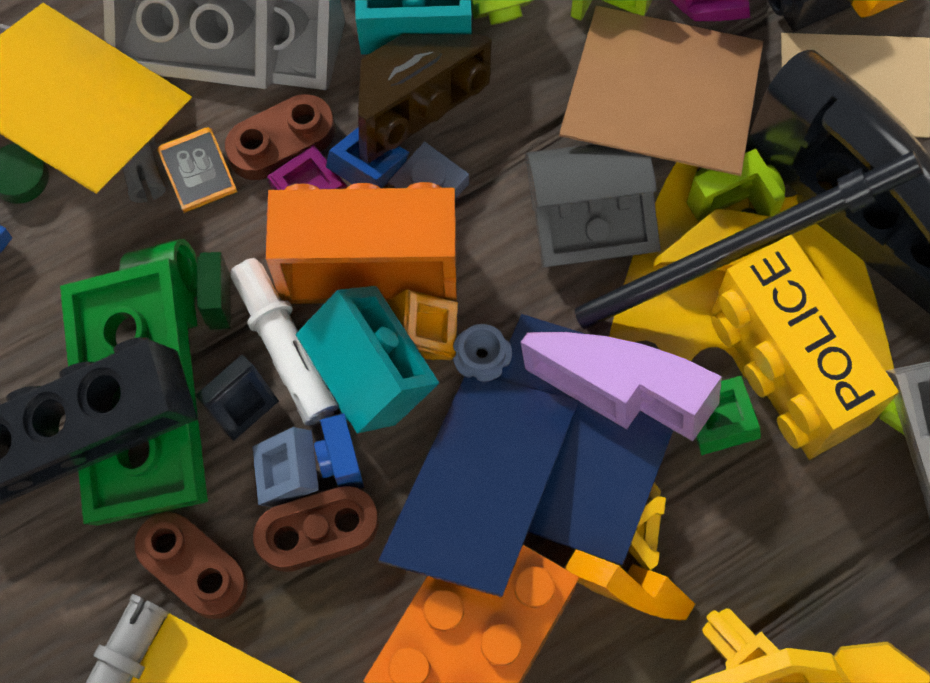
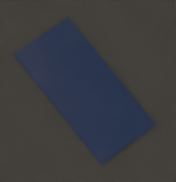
M464 376L378 562L503 597L579 400L495 379L483 382L477 380L474 376L470 378Z

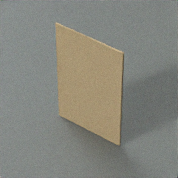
M781 33L782 67L797 53L805 50H815L883 103L914 137L930 138V38Z

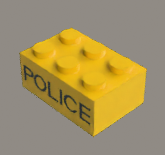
M792 234L726 270L712 308L714 314L711 316L712 325L720 340L727 347L734 345L747 364L744 366V373L750 386L761 398L768 396L780 415L777 417L779 429L786 441L794 449L801 447L809 460L815 458L870 426L897 396L899 390Z

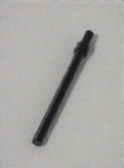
M911 151L868 172H865L863 168H859L838 178V186L576 307V319L583 329H587L847 209H850L854 214L878 203V195L924 175L920 161L915 152Z

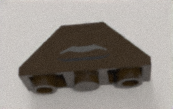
M401 34L362 58L358 103L360 159L369 164L387 151L397 148L405 139L431 122L438 121L446 112L469 97L479 94L489 85L492 40L480 34Z

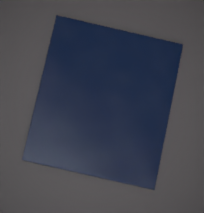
M521 314L509 341L512 348L511 362L502 368L501 376L495 380L574 399L525 369L521 341L527 333L533 332L585 333ZM579 401L528 533L623 566L674 430L642 411H639L629 427L625 429Z

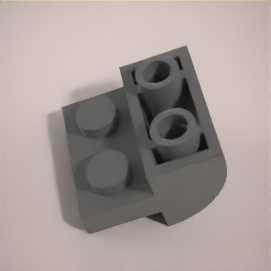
M597 144L525 153L532 211L535 212L542 268L661 252L653 195L657 188L651 156Z

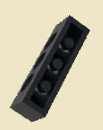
M146 337L133 338L116 345L113 348L114 354L99 361L76 363L62 369L59 372L60 378L43 386L23 387L9 393L6 396L7 402L0 405V505L197 420L198 417L178 351ZM120 387V399L115 408H113V396ZM65 413V414H66L65 423H64L63 428H62L61 431H60V430H59L60 420H61V417L63 416V414ZM12 439L10 450L7 453L9 440Z

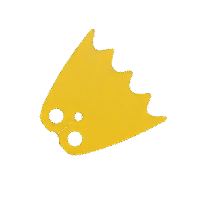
M676 162L670 171L655 202L661 252L633 255L624 285L658 270L653 268V259L700 222L697 221L686 203L694 176L699 167ZM818 181L825 190L833 188L832 184L828 181ZM797 194L793 197H785L780 212L798 204ZM746 198L724 210L742 211L749 208V199ZM750 202V208L755 209ZM818 224L793 234L799 246L884 370L894 369L882 317L864 261ZM714 270L614 316L609 337L630 342L647 340L656 344L659 350L692 361L700 351L708 347H718L732 356L739 370L746 378L744 366L747 364L734 345L727 347L720 340L711 321V316L714 315L712 308L726 272Z

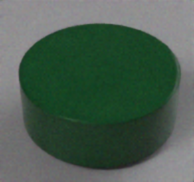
M15 143L1 147L0 198L14 204L26 203L37 198L48 184L49 171L46 163Z

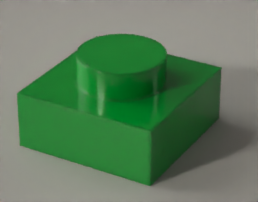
M742 376L721 381L719 404L695 438L701 456L761 439L760 425Z

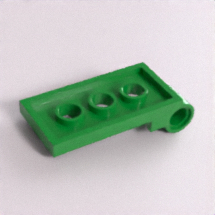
M178 239L125 253L120 260L119 271L60 286L68 366L81 362H96L114 354L113 348L117 345L116 331L119 325L127 318L133 317L137 328L134 338L146 337L178 351L198 417L188 329L198 326L194 297H197V256L186 240ZM120 387L117 389L113 396V408H115V406L119 402L121 395ZM198 419L149 440V456L146 462L138 468H134L130 464L128 449L78 471L83 524L97 526L208 502Z

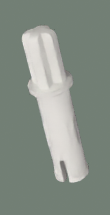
M250 258L234 266L230 276L251 315L247 324L250 330L257 331L258 335L261 336L277 372L298 408L297 411L304 425H314L319 423L321 419L330 417L334 414L333 411L339 408V405L295 335L298 330L290 317L293 311L290 302L286 300L281 301L264 266L257 259Z

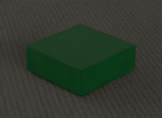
M221 252L200 253V257H197V308L210 330L231 329L230 272Z

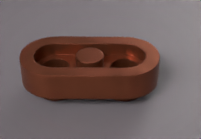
M301 94L238 123L230 130L225 140V152L231 168L242 178L262 180L312 145H315L319 152H321L331 143L334 137L335 125L332 111L323 99L310 94ZM303 115L314 117L307 124L295 122L298 117ZM251 140L262 141L261 146L256 149L244 148L245 144Z
M350 486L338 487L267 510L255 525L253 542L257 553L269 567L282 572L296 571L358 552L367 547L373 541L378 531V513L373 500L364 491ZM347 513L356 515L359 518V524L353 531L342 532L337 528V521L342 515ZM287 531L297 533L299 541L293 549L284 551L277 547V540L281 534Z
M160 513L146 520L138 530L135 538V553L139 562L198 615L209 619H220L231 615L242 605L247 593V579L242 568L188 519L176 513ZM170 533L176 536V544L172 550L166 553L157 552L156 543L162 535ZM211 573L221 574L223 582L220 589L211 594L204 593L201 587L203 579Z

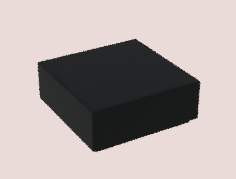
M243 355L238 357L195 394L223 432L233 441L279 402L254 365Z

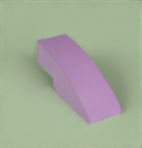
M569 332L527 333L521 341L524 365L527 371L574 399L579 400L625 429L629 427L639 411H642L693 441L719 404L722 376L685 358L644 344L607 336Z

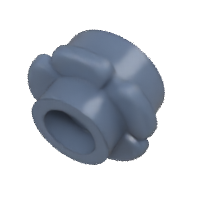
M477 324L469 327L457 336L453 345L456 351L454 365L459 373L467 378L474 376L479 381H492L501 376L502 368L511 362L512 348L510 343L505 340L500 330L491 325ZM484 349L488 355L485 358H479L476 352Z

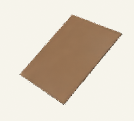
M596 6L559 136L741 176L763 41Z

